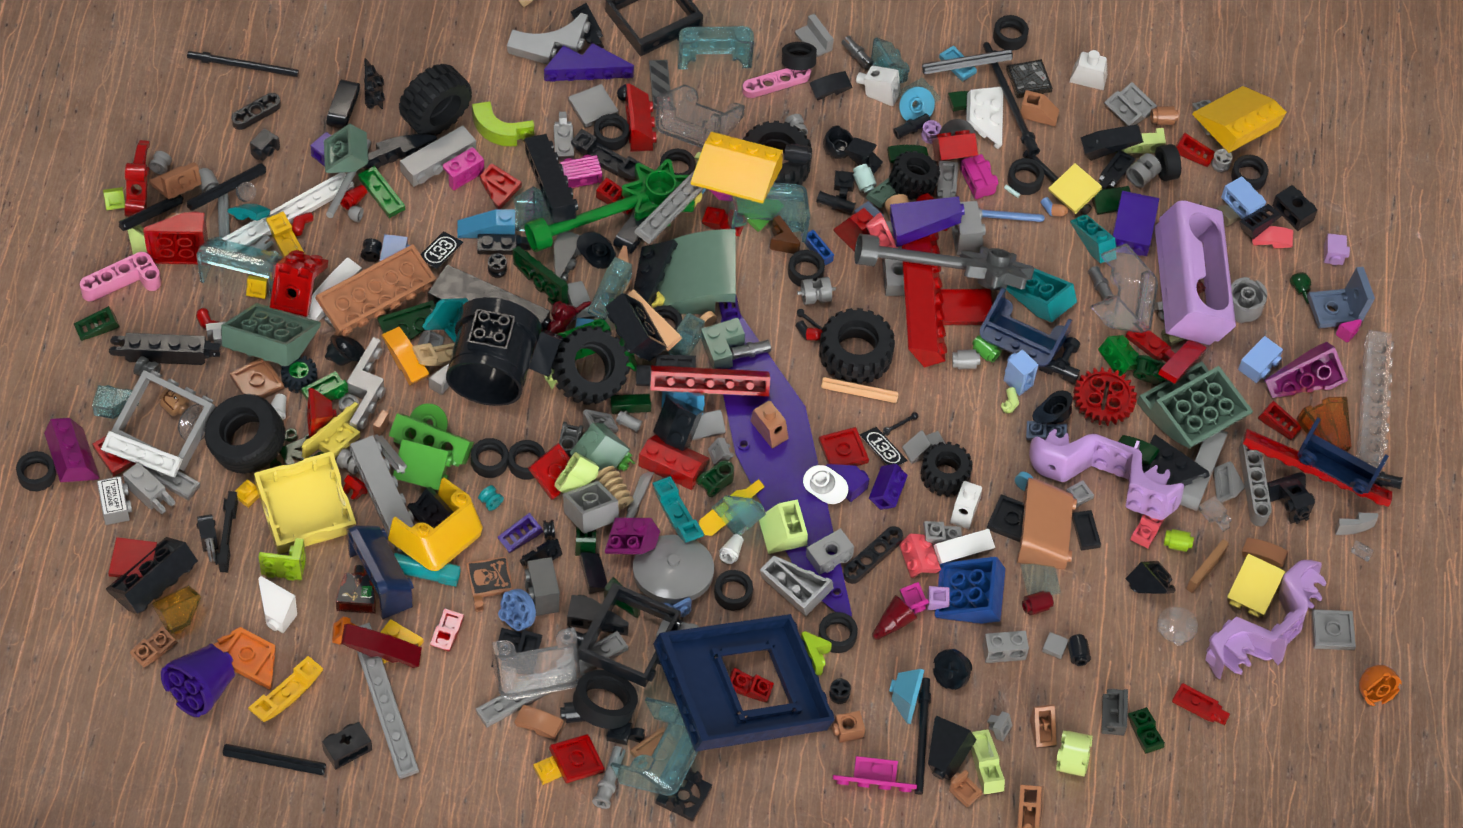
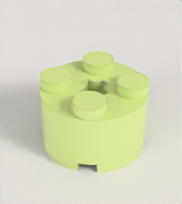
M1063 730L1061 749L1058 750L1056 770L1085 777L1090 758L1089 747H1092L1093 736Z

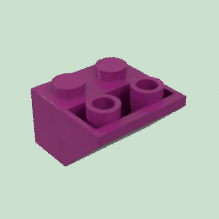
M615 518L604 552L606 554H644L655 549L660 530L652 518Z

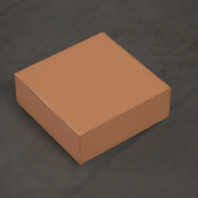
M382 410L373 424L374 435H383L389 424V412Z

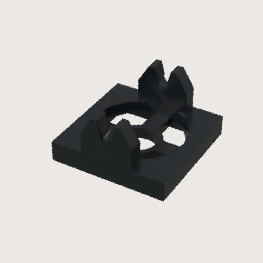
M674 767L655 804L693 822L711 791L712 784L702 780L700 772L696 771L694 773L691 767L685 768L684 771ZM678 780H687L685 787L677 788L672 784ZM694 784L699 789V798L692 795L691 788ZM685 790L689 792L690 797L686 800H681L678 797V793ZM668 792L675 794L677 801H675L674 797L669 798ZM691 802L695 805L685 808L684 804Z

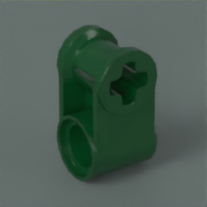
M1147 355L1136 357L1137 367L1133 372L1135 378L1153 385H1160L1167 381V379L1158 374L1166 363L1157 361Z
M721 461L710 470L702 473L696 480V483L707 491L708 497H713L733 482L734 466L730 461Z

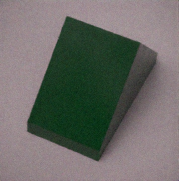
M576 527L575 556H580L581 552L596 553V529L583 533Z

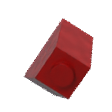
M863 208L835 227L833 231L855 252L859 234L870 235L866 224L874 217Z

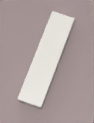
M108 431L101 448L105 452L134 463L139 462L142 466L174 478L183 460L180 457Z

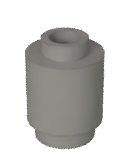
M208 168L199 170L202 183L199 187L202 192L220 184L213 171Z
M976 349L952 352L953 368L976 369L977 365H980V353H976Z

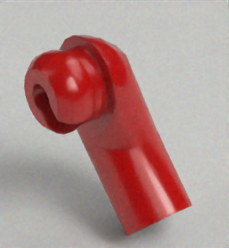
M311 212L296 216L293 219L292 231L295 236H301L305 223L314 220Z

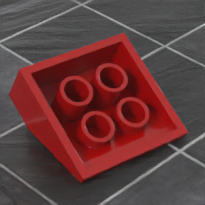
M197 211L184 212L144 227L143 232L147 253L155 264H208L209 241L205 213Z

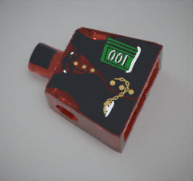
M356 565L354 573L344 574L336 597L337 611L376 614L374 586L368 574H366L363 565Z

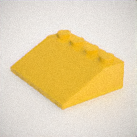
M1241 86L1194 111L1192 115L1230 153L1278 127L1287 112L1274 99Z
M710 132L700 154L691 185L763 204L782 169L783 150Z

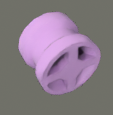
M934 120L926 121L922 128V140L925 143L932 144V138H937L936 134L940 133L941 125Z

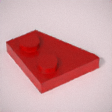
M492 163L480 175V181L497 209H501L522 187L521 181Z

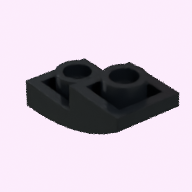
M846 71L830 74L810 82L817 101L833 93L837 96L853 88Z

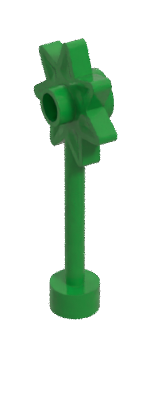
M666 159L656 170L637 163L635 165L637 181L622 186L621 195L624 199L578 214L576 219L550 225L542 217L524 224L526 238L531 249L534 252H538L553 246L552 236L635 208L634 218L640 220L649 216L689 175H675L670 159ZM693 200L682 212H693L695 201Z

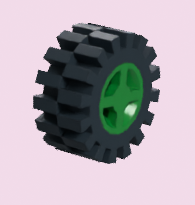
M307 356L299 357L289 366H281L282 383L291 392L295 389V393H299L301 388L318 379L316 364L311 358L307 360Z

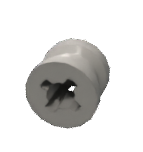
M1218 149L1214 153L1211 164L1212 168L1217 172L1228 171L1233 158L1232 153H1228L1225 149Z
M156 151L153 155L154 159L149 163V168L153 172L162 175L167 172V166L171 164L172 158L163 151Z

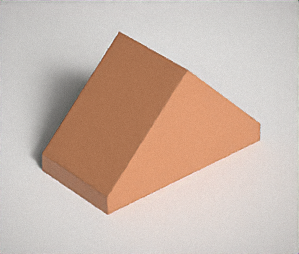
M1055 705L1033 707L1030 724L1035 746L1057 745Z

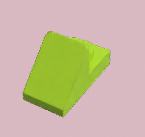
M804 631L801 633V639L805 643L807 654L812 660L815 673L818 676L822 675L823 667L826 665L823 654L831 651L832 643Z

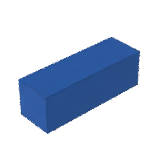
M814 230L804 234L803 242L809 250L821 255L825 265L833 262L834 254Z

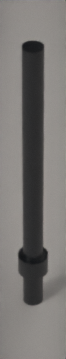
M188 51L187 58L200 60L202 63L207 64L212 62L298 77L299 74L297 69L211 55L209 52L198 53Z
M922 678V687L919 693L920 718L915 780L917 785L915 794L918 795L923 794L928 708L931 703L929 678Z

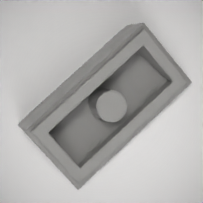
M721 410L703 413L692 440L726 433Z

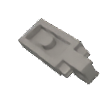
M559 112V122H554L555 152H557L559 160L574 159V146L571 144L573 140V125L571 121L567 122L566 112Z
M939 161L940 177L937 182V198L955 197L958 162Z

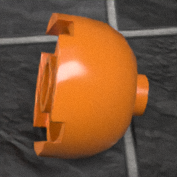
M1375 665L1367 668L1359 680V690L1367 704L1376 706L1375 702L1382 700V704H1385L1393 699L1400 691L1398 686L1399 683L1402 685V681L1392 668L1385 665Z

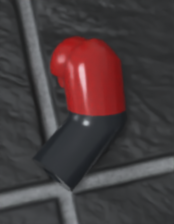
M804 321L796 323V328L805 340H820L821 329L808 328Z

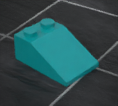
M1035 268L1032 279L1026 281L1025 289H1019L1010 285L1006 289L1033 314L1051 323L1077 303L1073 283Z

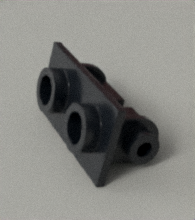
M548 539L537 547V552L532 550L523 555L522 559H520L521 565L527 568V561L552 557L553 561L561 556L562 551L558 539Z

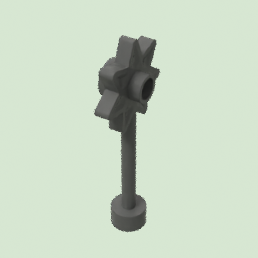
M859 234L854 254L855 264L872 267L875 266L878 258L963 269L965 270L964 276L978 278L977 282L981 286L992 290L1007 289L1008 285L1025 289L1026 281L1032 279L1034 272L1033 266L1016 262V254L999 248L988 249L981 246L979 253L961 251L960 257L879 246V237L868 234Z

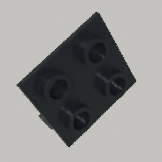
M365 58V105L370 109L376 105L383 109L385 96L382 86H384V79L382 75L377 73L374 65H371Z

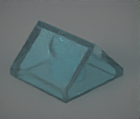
M533 186L514 197L515 231H525V223L541 217L545 219L548 225L553 224L541 190Z

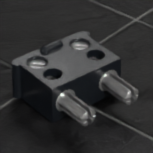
M212 514L197 517L198 523L196 527L199 529L203 552H208L209 561L212 562L211 551L213 561H215V550L218 549L215 531L216 521L213 520Z

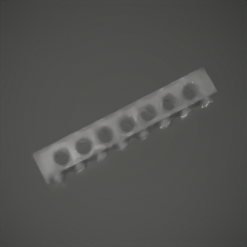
M1369 330L1364 342L1357 458L1378 468L1384 457V451L1387 450L1388 439H1385V434L1389 430V423L1386 422V418L1390 414V406H1387V401H1390L1391 390H1388V385H1391L1392 374L1389 373V370L1392 369L1393 358L1390 357V354L1393 353L1394 341H1391L1392 333Z

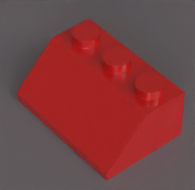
M626 84L625 108L629 124L630 152L653 151V143H657L656 131H652V128H655V119L650 113L653 112V102L649 101L648 93L632 84Z
M655 434L647 440L639 453L638 466L654 472L663 478L671 476L674 483L692 490L710 458L689 448L681 451L664 443Z

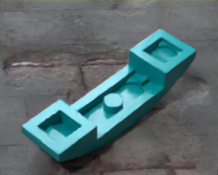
M671 476L653 482L652 485L661 507L679 537L685 543L703 537L704 533L696 519L693 520L679 496V490Z

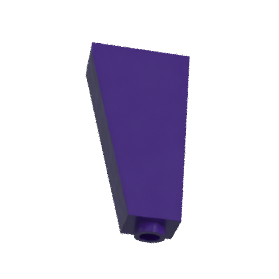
M959 196L890 204V220L896 247L960 224L962 215H965L964 204H960Z

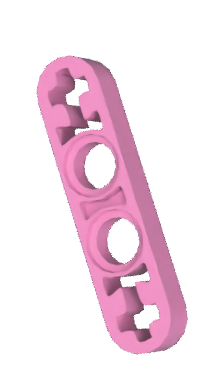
M785 68L748 79L743 83V95L747 98H755L805 83L810 79L811 70L801 71ZM782 76H788L790 80L782 81L780 78ZM765 81H770L773 83V85L765 86L763 83Z

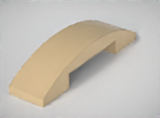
M431 343L413 346L412 350L419 364L446 366L450 362L455 343L432 347Z

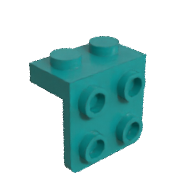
M467 298L441 299L436 303L432 313L427 316L422 327L424 330H444L455 343V326L462 305L469 300Z

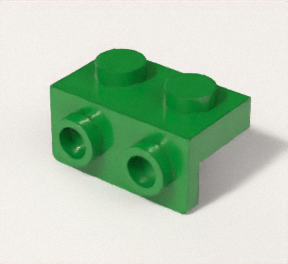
M1123 335L1108 336L1098 348V351L1113 371L1119 370V376H1122L1128 370L1136 369V357L1139 354Z
M336 371L301 388L302 394L307 401L309 388L315 389L331 401L336 398H342L348 393L346 380H342Z

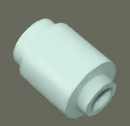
M862 164L853 169V177L859 191L868 193L873 190L877 183L871 168L867 164Z

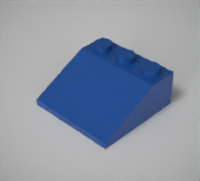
M998 557L940 564L941 570L939 571L938 587L949 588L950 605L946 608L936 609V618L980 624L1001 622L1006 568Z

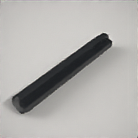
M181 194L175 198H166L119 221V228L122 231L129 230L182 204L184 198Z

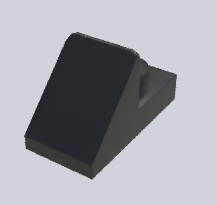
M854 137L844 149V152L858 166L867 164L871 168L873 175L883 163L873 152L877 146L874 143Z

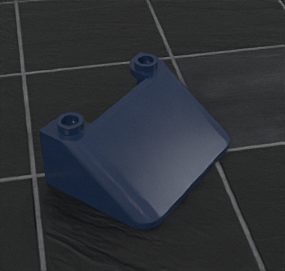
M1001 288L980 328V337L984 341L1012 354H1017L1023 349L1038 366H1047L1069 336L1072 320L1068 319L1065 326L1059 325L1054 327L1051 334L1048 335L1010 317L1013 312V304L1005 298L1006 289Z

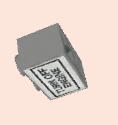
M121 476L98 480L97 485L105 525L130 521L129 513L132 512L130 500L126 501L125 495H129L127 483L122 482Z

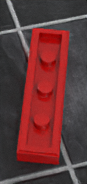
M1188 340L1160 369L1158 374L1176 384L1205 353L1207 347L1196 341Z

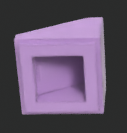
M929 586L927 591V599L929 601L927 610L949 607L948 587Z

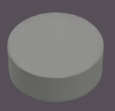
M351 394L344 395L339 399V410L343 412L346 407L351 406L354 402L359 404L358 399Z

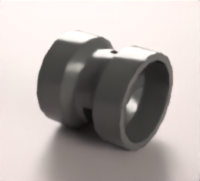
M141 356L137 360L133 372L138 376H141L143 370L149 373L151 370L160 373L161 364L155 361L150 362L148 358Z

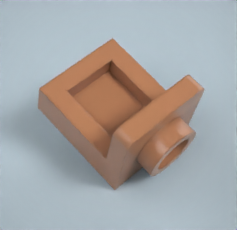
M964 770L961 774L958 772L951 778L949 791L967 808L982 795L983 791L968 778L969 772Z

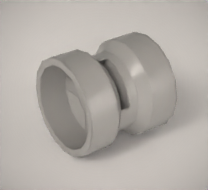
M792 114L785 119V122L790 123V126L793 127L795 125L800 129V132L803 131L806 135L808 134L802 115Z
M342 449L336 460L337 466L341 469L346 468L349 473L355 475L358 472V468L350 450Z

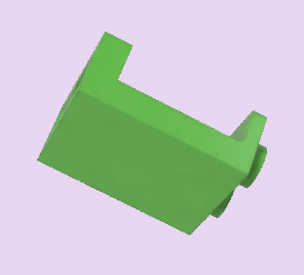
M407 438L402 439L398 455L407 465V468L403 474L401 472L397 473L394 469L393 476L397 480L439 490L441 479L446 478L448 480L449 476L446 473L448 467H451L453 462L452 451L414 442V440Z

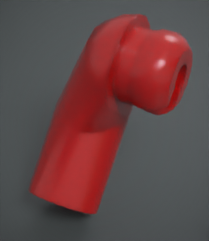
M201 308L196 313V318L202 328H206V324L219 322L211 320L208 314L209 311L206 308Z

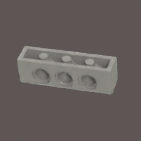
M886 221V224L894 238L891 221ZM882 258L885 296H905L903 261Z

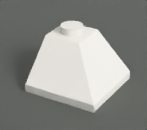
M260 576L258 580L266 624L270 629L284 633L297 616L295 595Z

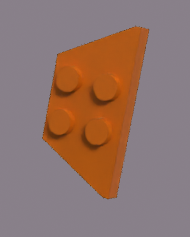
M242 627L233 630L227 636L217 639L218 642L213 645L223 653L228 652L232 656V665L235 672L269 690L272 688L276 646Z

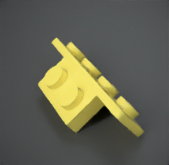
M354 402L351 406L346 407L341 414L332 418L326 426L320 428L310 439H306L302 444V457L306 459L319 449L324 453L333 451L336 458L342 449H347L351 443L357 441L360 438V431L350 426L349 422L359 404Z

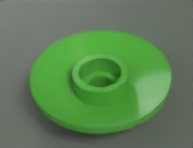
M427 403L416 407L412 411L410 417L425 423L428 420H432L433 426L447 431L448 419L445 412L439 406ZM412 428L410 432L415 438L416 430ZM430 435L427 443H434L435 439Z

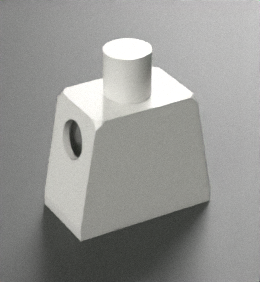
M1092 50L1089 53L1081 52L1073 66L1070 82L1104 90L1108 75L1107 58L1100 56L1096 50Z
M871 66L867 74L859 72L857 75L856 83L865 85V93L868 97L894 106L901 93L899 70Z
M963 481L954 505L951 524L966 529L970 528L981 499V486ZM961 510H967L968 514H962Z

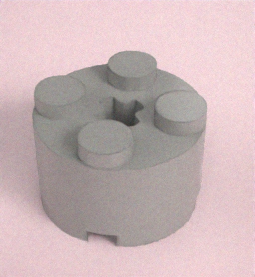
M1243 277L1235 280L1231 285L1235 321L1238 323L1254 321L1263 312L1267 301V290L1258 280L1253 281L1249 280L1250 278Z

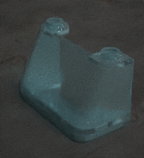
M745 26L683 28L679 32L676 43L678 69H687V65L691 60L696 62V54H732V61L737 59L742 63V68H752L754 33L751 28Z

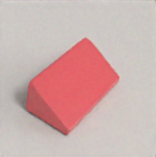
M881 212L878 213L866 224L870 235L879 237V246L898 248Z

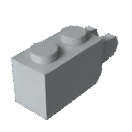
M139 462L123 474L124 483H127L128 489L149 509L155 508L160 514H163L166 510L160 502L164 500L171 507L175 505L174 499L166 492L165 486Z

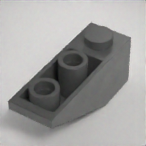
M570 231L558 234L554 242V273L566 282L569 277V271L575 268L576 258L578 255H582L577 248V240L580 235Z

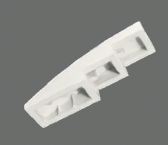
M347 257L312 294L310 312L305 318L320 321L326 314L316 301V295L361 272L362 267Z

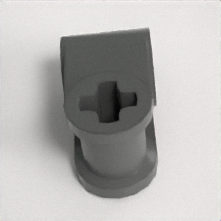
M563 422L559 444L571 458L572 455L569 453L582 437L584 426L580 425L578 427Z

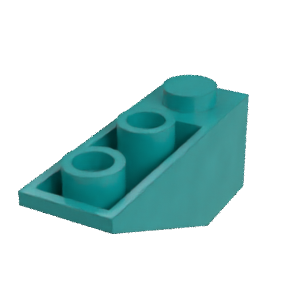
M1086 214L1070 220L1071 225L1090 255L1099 263L1117 257L1115 237Z

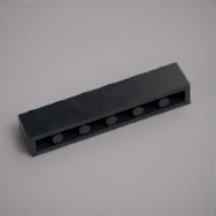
M547 134L524 138L526 156L553 223L576 219L578 203L576 199H573L572 188L568 187V178L564 175L562 164H558L559 158L557 152H554L552 140L549 141Z

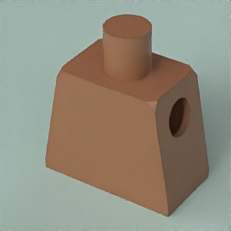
M767 401L753 410L751 423L772 449L788 439L786 420L771 401Z

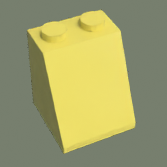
M1248 554L1227 596V600L1230 601L1229 604L1238 609L1242 606L1248 609L1249 614L1257 618L1260 615L1264 617L1282 582L1285 571Z

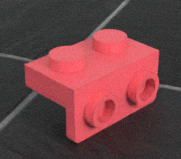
M910 533L899 544L911 578H915L921 572L938 573L941 570L933 545L925 541V535Z

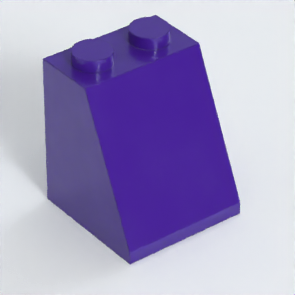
M1122 191L1112 236L1115 237L1116 251L1133 253L1138 256L1148 255L1160 198Z

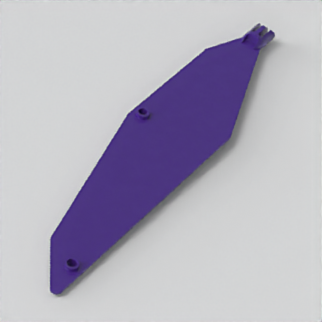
M737 295L735 302H733L734 308H732L731 302H726L727 309H724L723 302H718L722 317L721 323L739 318L745 333V345H747V342H760L741 316ZM768 352L756 354L755 357L751 358L747 356L733 360V367L727 369L769 371L770 374L769 396L723 394L735 454L751 485L759 479L765 486L756 493L765 512L779 503L798 499L808 534L807 546L785 551L791 562L797 565V567L807 571L810 570L819 575L806 557L807 547L833 533V527L827 503L810 493L803 483L806 471L811 467L819 465L806 406ZM767 401H771L785 418L788 431V439L773 449L751 423L753 410ZM830 551V552H827L829 555H834V554H835L834 552H831V551ZM840 563L832 571L819 575L823 578L831 579L834 587L822 602L834 612L845 613L852 617Z

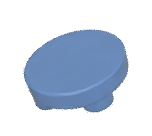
M513 589L503 594L501 609L498 615L500 620L505 621L511 628L521 631L529 628L534 623L536 609L532 598L527 592L522 589Z

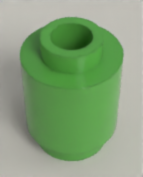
M980 335L972 343L974 345L972 349H976V353H980L983 359L991 363L1002 352L999 347L984 341Z

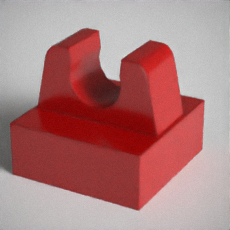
M348 474L344 479V493L348 494L351 489L353 490L351 499L357 500L362 494H367L368 490L364 482L356 476Z

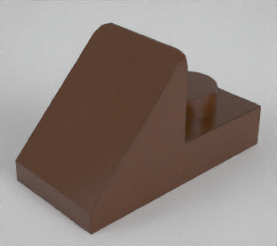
M780 215L774 217L771 227L774 237L771 238L770 249L791 254L800 251L801 242Z

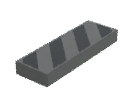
M649 60L653 109L672 108L668 60Z

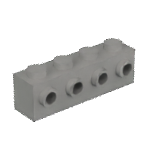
M461 126L400 160L401 173L413 187L422 184L430 177L440 174L444 170L443 164L472 147L476 150V140L464 126Z

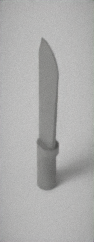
M654 472L644 473L640 477L633 495L634 501L627 509L626 518L635 517Z

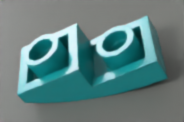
M242 204L229 208L227 211L239 220H245L249 217L252 220L258 221L270 216V209L258 204Z

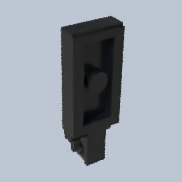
M585 3L570 11L574 19L580 13L588 15V21L591 24L589 32L584 34V38L589 44L593 42L595 45L604 48L600 40L603 37V32L588 4Z
M1122 150L1118 151L1101 172L1098 181H1100L1102 190L1117 186L1125 176L1127 168L1135 163L1136 158Z
M478 234L477 254L492 255L499 253L502 255H513V249L517 246L523 250H531L527 238L521 237V235Z

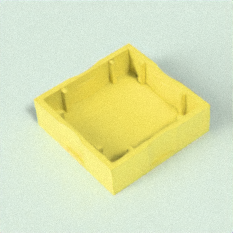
M333 451L306 458L295 464L281 465L254 473V482L277 554L289 552L290 546H294L296 538L304 539L306 547L347 535V528L356 525L348 497L342 488L341 476Z

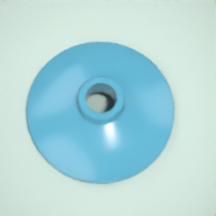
M923 87L908 89L902 95L899 102L900 114L906 121L918 118L925 113L930 117L935 107L933 95ZM917 101L916 106L913 107V102Z

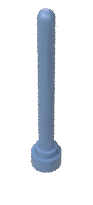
M982 210V217L1035 222H1043L1045 220L1042 214Z

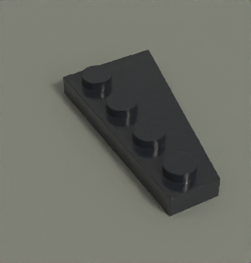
M675 240L642 246L634 290L650 306L658 292V283L663 281L665 276L663 271L666 264L671 262V252L678 245Z

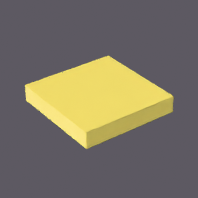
M1075 163L1048 189L1049 192L1076 214L1102 190V186Z

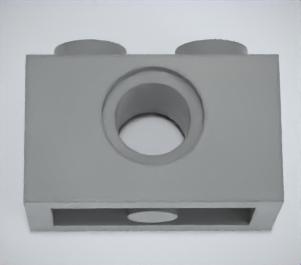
M840 528L808 546L806 557L820 575L824 572L832 571L841 562H848L853 556L854 546ZM830 551H831V552H834L835 554H834V555H829L827 552H830Z

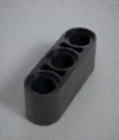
M340 80L328 111L327 125L344 128L348 125L359 95L360 83Z
M633 213L616 235L613 246L620 250L623 245L627 246V252L631 255L643 240L634 232L647 217L636 220Z

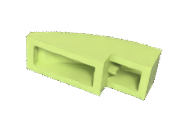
M989 729L972 732L976 742L971 751L983 794L1003 792L1005 779Z

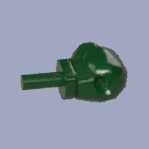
M1304 272L1296 273L1291 276L1290 283L1294 286L1298 295L1303 294L1306 303L1309 304L1307 292L1311 290L1309 287L1312 285L1311 279Z

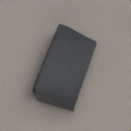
M581 552L580 562L589 594L604 591L607 579L600 554Z

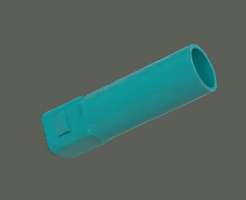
M394 553L405 575L457 587L461 566L448 563L438 571H431L409 555Z

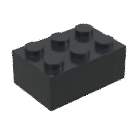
M622 293L605 306L609 313L607 314L609 320L616 325V332L625 341L624 346L630 354L634 353L640 359L644 358L650 362L668 348L641 302Z

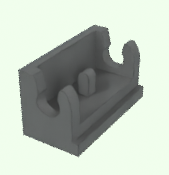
M1107 689V694L1102 696L1101 734L1124 736L1127 729L1128 689Z

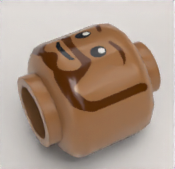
M165 389L160 395V406L171 416L184 415L188 411L189 399L169 389Z

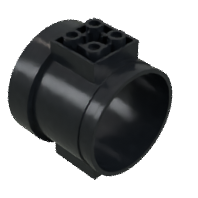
M476 298L463 304L455 326L456 340L446 373V381L451 389L470 401L489 406H504L519 400L522 395L530 361L542 331L539 319L525 307L500 298Z

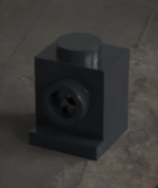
M265 128L250 142L251 154L257 160L264 161L273 154L275 149L277 151L280 149L279 137Z

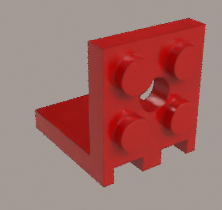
M294 250L277 262L270 308L307 317L310 312L314 279L328 268L329 260H325L319 255L310 256L304 254L303 251ZM289 288L296 291V297H291L288 294Z

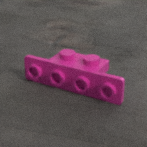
M856 756L853 777L832 776V779L837 780L836 784L849 785V781L857 782L859 787L870 788V784H877L878 789L891 790V786L899 787V791L912 792V789H917L916 784L896 782L898 761Z

